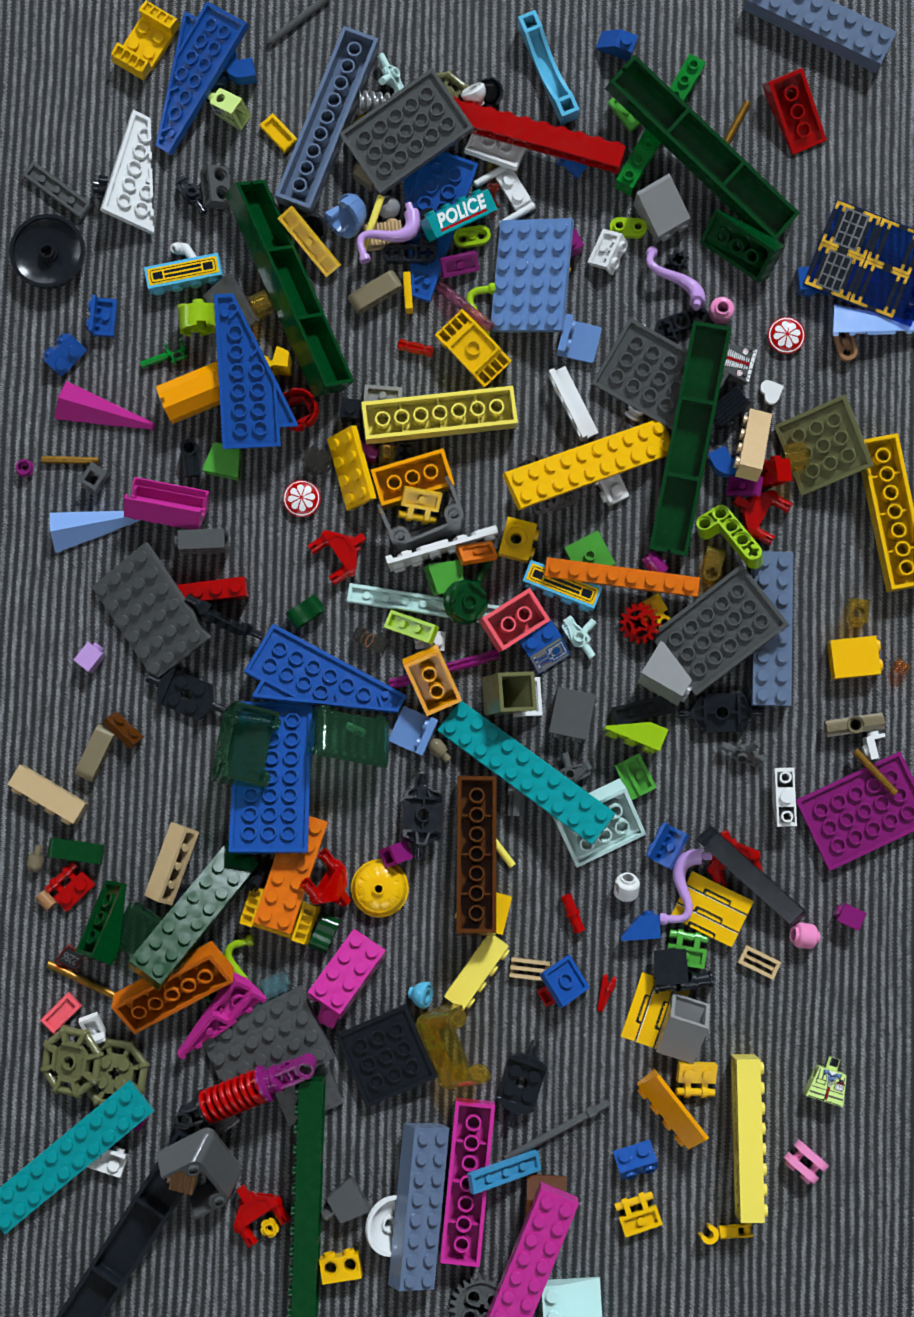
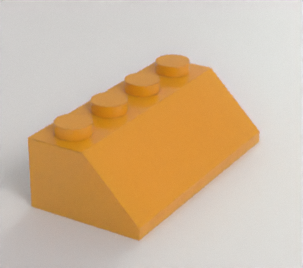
M656 1069L652 1070L637 1083L639 1086L638 1093L644 1100L646 1098L650 1100L652 1104L649 1107L656 1115L661 1114L664 1118L662 1123L668 1131L672 1129L675 1132L676 1136L674 1138L681 1147L685 1145L687 1149H690L709 1139Z

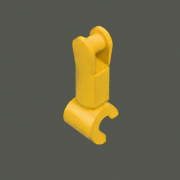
M706 1223V1227L711 1231V1234L705 1236L701 1232L698 1233V1236L704 1243L709 1245L717 1242L718 1237L720 1240L754 1237V1234L751 1233V1226L753 1224L719 1225L716 1229L712 1224ZM738 1228H743L744 1233L739 1234Z

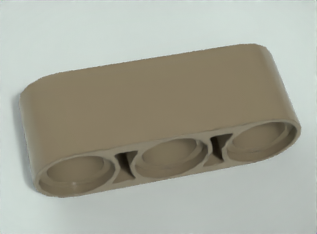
M390 270L355 290L347 298L355 312L362 314L398 293L404 286L395 271Z
M98 724L75 770L76 775L90 782H94L116 739V736L107 727Z

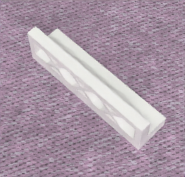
M564 366L556 371L554 368L550 369L548 377L580 441L583 442L598 435L599 432L566 367Z

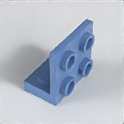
M566 313L564 332L561 334L557 356L593 364L602 328L574 321V315Z
M403 706L388 740L423 756L439 721Z

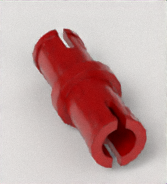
M572 893L561 896L560 899L566 911L565 916L569 919L573 933L576 934L584 931L585 927L579 915L581 912L575 905Z

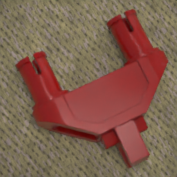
M775 490L764 492L761 496L747 497L746 499L737 495L732 504L740 508L739 512L743 514L744 528L753 539L755 538L770 546L775 535L762 530L759 525L770 506L773 505L788 513L793 502L780 497L779 493Z
M324 530L319 538L307 545L313 555L327 545L328 547L331 546L343 564L341 565L342 568L328 576L334 586L347 577L351 578L356 575L358 551L361 550L360 545L367 541L363 533L353 538L352 535L347 537L344 534Z
M728 830L720 832L721 835L763 872L759 860L761 858L760 851L737 842L736 838L731 839ZM713 856V859L707 864V872L712 875L714 882L721 883L722 886L727 888L728 886L723 875V870L727 867Z
M325 848L318 854V858L327 866V871L316 887L311 879L307 877L302 880L300 887L309 895V901L313 905L333 902L340 907L348 906L351 899L345 892L347 887L346 867L341 860L335 859L329 850Z
M245 1184L236 1189L241 1199L238 1200L240 1206L233 1230L235 1233L240 1234L247 1248L258 1242V1239H256L249 1227L250 1223L266 1212L272 1211L281 1226L292 1219L283 1207V1200L279 1195L255 1193L254 1190L250 1192Z

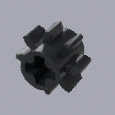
M99 175L98 180L93 179L92 193L97 194V199H104L109 183L108 176Z
M673 250V255L668 254L666 257L668 262L665 267L681 273L682 268L687 270L688 265L686 262H688L689 257L684 256L683 250L681 252Z

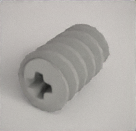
M359 90L357 96L358 113L361 115L363 109H365L366 114L369 113L370 110H373L390 98V94L385 93L383 96L382 92H378L375 95V92L371 91L368 96L366 90L362 94Z

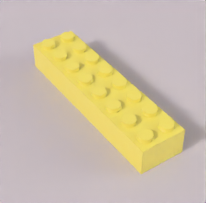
M513 386L361 402L366 445L514 429L518 424Z
M731 1054L735 1215L740 1223H765V1217H768L767 1204H764V1196H767V1184H764L767 1166L766 1163H763V1155H766V1144L763 1143L766 1126L765 1123H762V1115H765V1103L762 1102L761 1094L765 1093L764 1082H761V1074H764V1063L755 1054Z

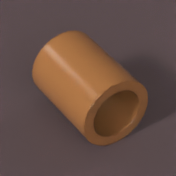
M43 890L35 898L46 911H49L57 903L46 890Z

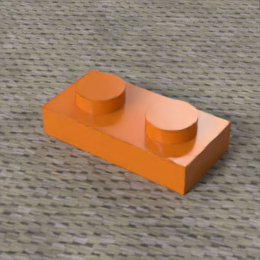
M492 540L457 545L455 549L461 566L495 561L498 557Z

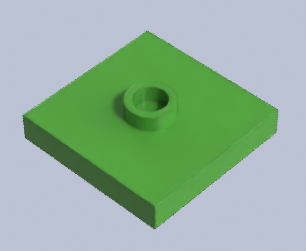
M598 530L564 548L569 559L573 561L610 566L616 564Z

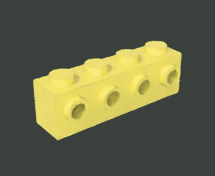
M496 935L486 936L449 987L444 997L461 1010H464L465 1007L469 1009L475 1001V998H473L477 991L481 992L487 984L484 980L488 975L492 977L498 966H496V963L499 959L504 960L509 953L507 949L509 945Z

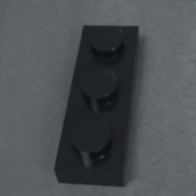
M662 696L611 708L615 725L633 723L672 713L670 701Z

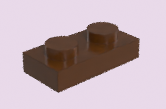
M117 711L103 721V724L130 749L144 738Z

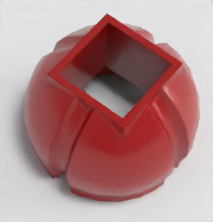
M291 388L289 393L286 391L283 393L290 408L304 402L310 413L297 420L298 427L286 428L299 432L304 431L305 427H312L319 416V404L315 402L316 398L313 394L303 388Z

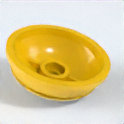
M382 859L371 860L363 864L355 872L351 882V895L354 903L363 913L372 917L381 918L396 913L401 909L408 897L409 884L404 871L397 864L385 869ZM377 885L382 886V892H376L375 887Z

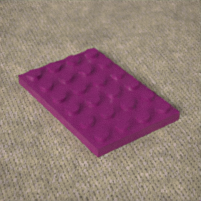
M900 751L873 763L898 790L894 796L864 767L796 799V805L828 871L914 832V778Z

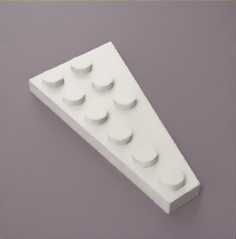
M133 110L100 211L152 235L154 233L152 219L154 210L152 209V152H150L151 118Z
M495 525L474 531L470 537L463 534L454 538L452 542L445 539L420 546L413 553L412 550H406L395 558L392 555L385 557L390 572L399 573L406 570L405 567L407 566L417 567L424 564L423 561L431 559V561L440 559L442 554H455L457 545L477 543L483 540L493 541L496 539L495 536H498V530Z

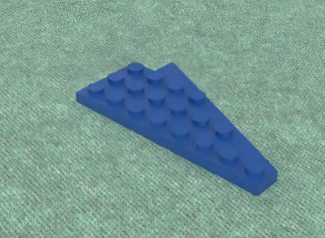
M208 1L198 17L185 11L182 18L155 145L173 156L250 27L245 21Z
M442 152L404 179L405 204L412 202L413 208H417L419 214H421L425 208H432L435 212L440 211L439 207L447 203L453 205L456 203V199L462 196L467 198L479 163ZM420 230L414 238L408 241V244L420 245ZM455 231L437 239V258L435 262L431 264H410L412 298L427 303L431 302L441 274L439 258L447 257ZM424 233L423 238L425 240H428ZM409 250V259L415 256V253ZM417 250L418 259H421L420 255H426V258H430V255H434L431 254L429 250L426 254H420V250Z
M214 294L223 450L281 447L280 428L298 427V423L234 294Z
M275 624L271 625L244 670V674L260 682L252 694L254 699L398 714L407 698V695Z

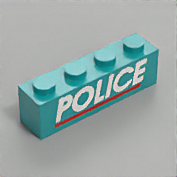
M477 189L470 193L471 197L466 198L462 196L456 199V203L453 205L447 203L439 207L440 211L436 213L432 210L424 214L425 218L420 221V224L429 243L498 210L489 190L481 191V189Z

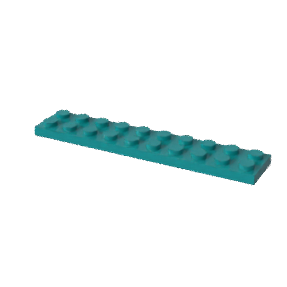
M463 701L456 705L437 730L592 846L616 815L610 808Z
M131 1080L0 1187V1229L4 1234L9 1232L155 1111Z

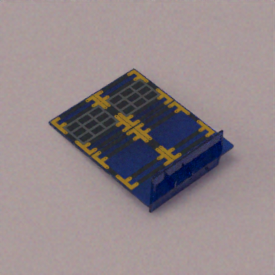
M837 199L803 285L911 327L914 320V229Z

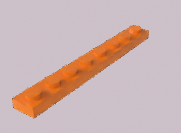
M550 557L546 559L544 577L696 598L698 597L700 577Z

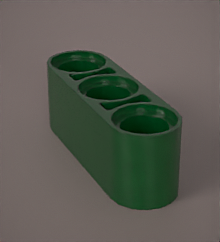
M50 837L47 857L102 864L105 845Z

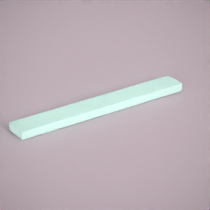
M349 583L347 603L449 618L443 606V597ZM488 604L486 612L482 617L499 606Z

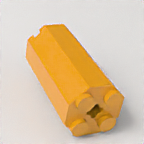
M218 361L156 386L163 408L172 424L220 405Z

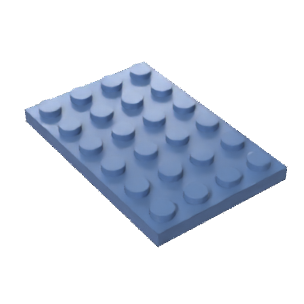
M572 218L501 220L495 273L496 292L493 293L490 324L491 332H564L574 220Z

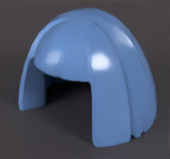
M347 193L341 196L339 206L326 211L324 214L332 231H335L340 237L352 238L362 229L367 211L364 202L359 196Z

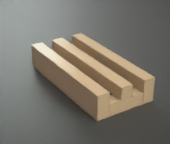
M747 945L744 946L743 952H741V956L737 961L774 980L782 963ZM748 950L775 963V967L748 955ZM747 958L772 970V973L769 974L743 960Z
M511 957L509 977L543 981L540 976L514 973V970L542 973L550 967V961ZM515 962L546 966L545 969L515 966Z

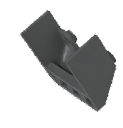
M448 476L444 477L454 503L445 508L444 517L437 519L436 524L428 523V525L425 524L410 531L404 526H397L391 529L381 505H377L390 540L398 554L406 550H412L413 552L420 546L440 541L461 532L465 528L466 522L463 509Z
M211 1128L201 1129L156 1152L162 1179L182 1170L187 1176H196L204 1172L211 1181L195 1189L194 1193L189 1195L195 1219L223 1207L228 1202L241 1174L239 1162Z

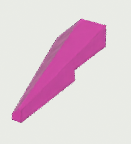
M68 381L65 382L58 396L54 416L56 420L153 430L155 427V423Z
M234 972L233 982L218 991L177 1051L178 1057L185 1059L186 1054L193 1049L201 1048L202 1043L210 1037L212 1039L235 1024L237 1018L247 1012L249 1014L253 1011L254 1006L260 1002H266V996L248 978Z

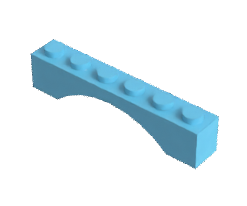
M536 10L518 16L517 27L560 124L563 125L578 119L580 109L556 66Z

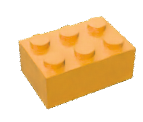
M438 644L402 659L403 666L426 716L462 701Z

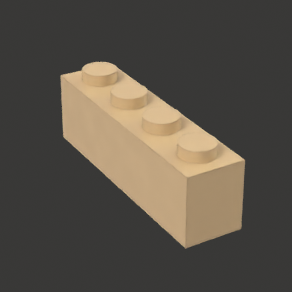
M750 408L748 415L743 416L741 426L744 429H741L738 439L742 441L738 443L736 454H739V457L736 456L733 468H736V477L758 482L764 464L772 418L771 413Z
M19 764L7 784L12 787V792L19 796L22 794L29 797L27 800L36 806L41 804L45 807L44 811L53 816L56 813L61 816L60 820L68 825H71V823L78 824L89 806L87 802L25 765Z
M170 823L144 896L160 903L173 905L197 840L198 831L184 825Z

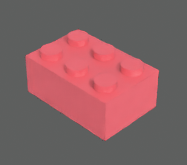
M528 588L478 621L499 653L549 622L550 618L531 588Z

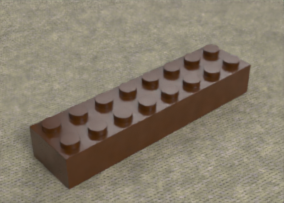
M457 776L456 935H496V776Z

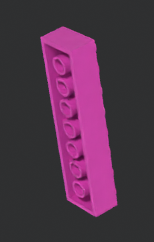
M456 1097L440 1263L480 1267L487 1190L477 1194L470 1193L467 1173L490 1165L495 1101Z
M540 1182L486 1317H533L579 1205L577 1196Z

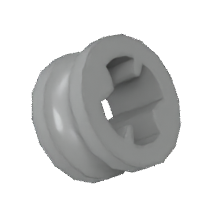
M629 405V410L625 411L624 414L628 418L639 422L640 415L642 416L644 413Z

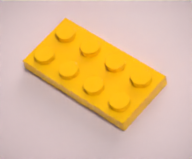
M357 425L349 426L327 438L346 510H353L376 499Z

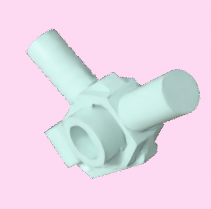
M381 53L377 56L383 67V75L379 78V83L381 85H390L394 93H397L404 88L400 79V71L393 67V65H390L384 53Z
M571 615L564 619L561 628L573 646L582 647L589 659L595 656V653L588 644L591 639L588 633L597 624L596 621L591 618L581 628L576 624Z

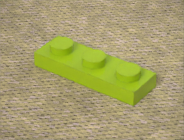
M390 610L384 624V628L430 645L433 644L440 628L437 625L394 610Z

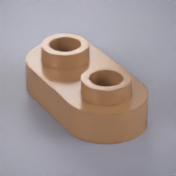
M844 333L845 337L843 338L839 335L833 336L839 359L844 362L852 361L858 352L854 335L850 336L849 333ZM844 350L849 351V355H845Z

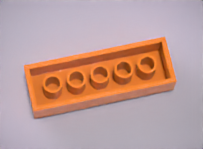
M309 816L308 854H276L253 921L254 924L292 936L306 895L300 884L305 878L309 877L311 879L318 854L329 826L327 821Z
M210 941L193 950L160 991L142 978L114 993L111 1008L135 1035L232 983L234 967L214 942Z

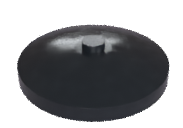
M41 214L27 219L17 228L10 242L9 256L14 270L23 281L36 288L55 289L70 283L79 274L85 262L86 247L81 233L68 219L55 214Z

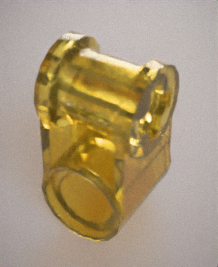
M707 546L701 579L705 584L712 585L717 582L725 560L726 550ZM709 571H712V575H714L712 578H709Z

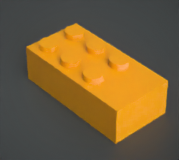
M444 448L370 470L378 501L383 510L400 505L404 486L442 493L449 490L444 479L446 476L455 486Z

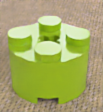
M194 299L192 303L177 305L180 334L191 336V333H200V336H205L216 332L214 303H205L203 299Z

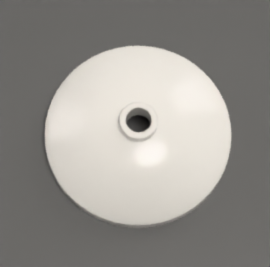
M397 1195L387 1196L377 1202L366 1220L365 1233L370 1247L378 1254L386 1257H391Z

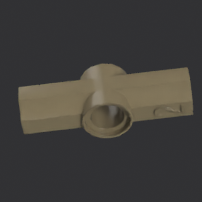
M882 712L824 721L826 738L885 729V719ZM852 720L858 722L857 730L851 728L850 723Z

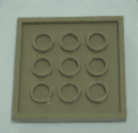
M845 394L774 425L786 458H790L791 470L801 496L874 466Z

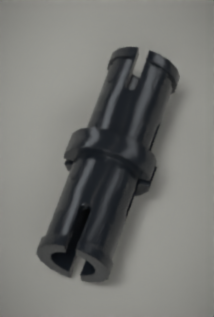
M265 858L261 866L253 872V877L246 884L247 889L251 892L253 890L257 892L261 884L267 881L274 862L271 858L269 860Z

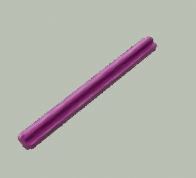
M495 649L446 664L450 673L499 660L500 655ZM408 674L389 679V685L394 689L412 684Z

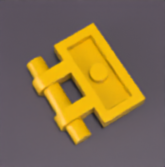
M404 486L400 505L407 507V510H399L398 518H403L409 522L411 520L420 521L421 524L426 525L428 523L436 524L437 517L430 516L431 511L439 513L443 494L441 492ZM414 508L424 510V513H413Z
M678 1061L676 1081L683 1083V1087H676L675 1094L684 1098H690L691 1096H700V1098L714 1097L715 1089L708 1088V1084H716L717 1063L694 1062L692 1064L686 1061ZM691 1083H700V1087L691 1088Z
M652 1191L638 1193V1196L629 1199L627 1197L623 1198L621 1202L614 1204L616 1211L624 1209L626 1213L619 1216L625 1238L663 1225L656 1204L651 1206L647 1204V1201L654 1199ZM641 1203L643 1209L631 1212V1206Z

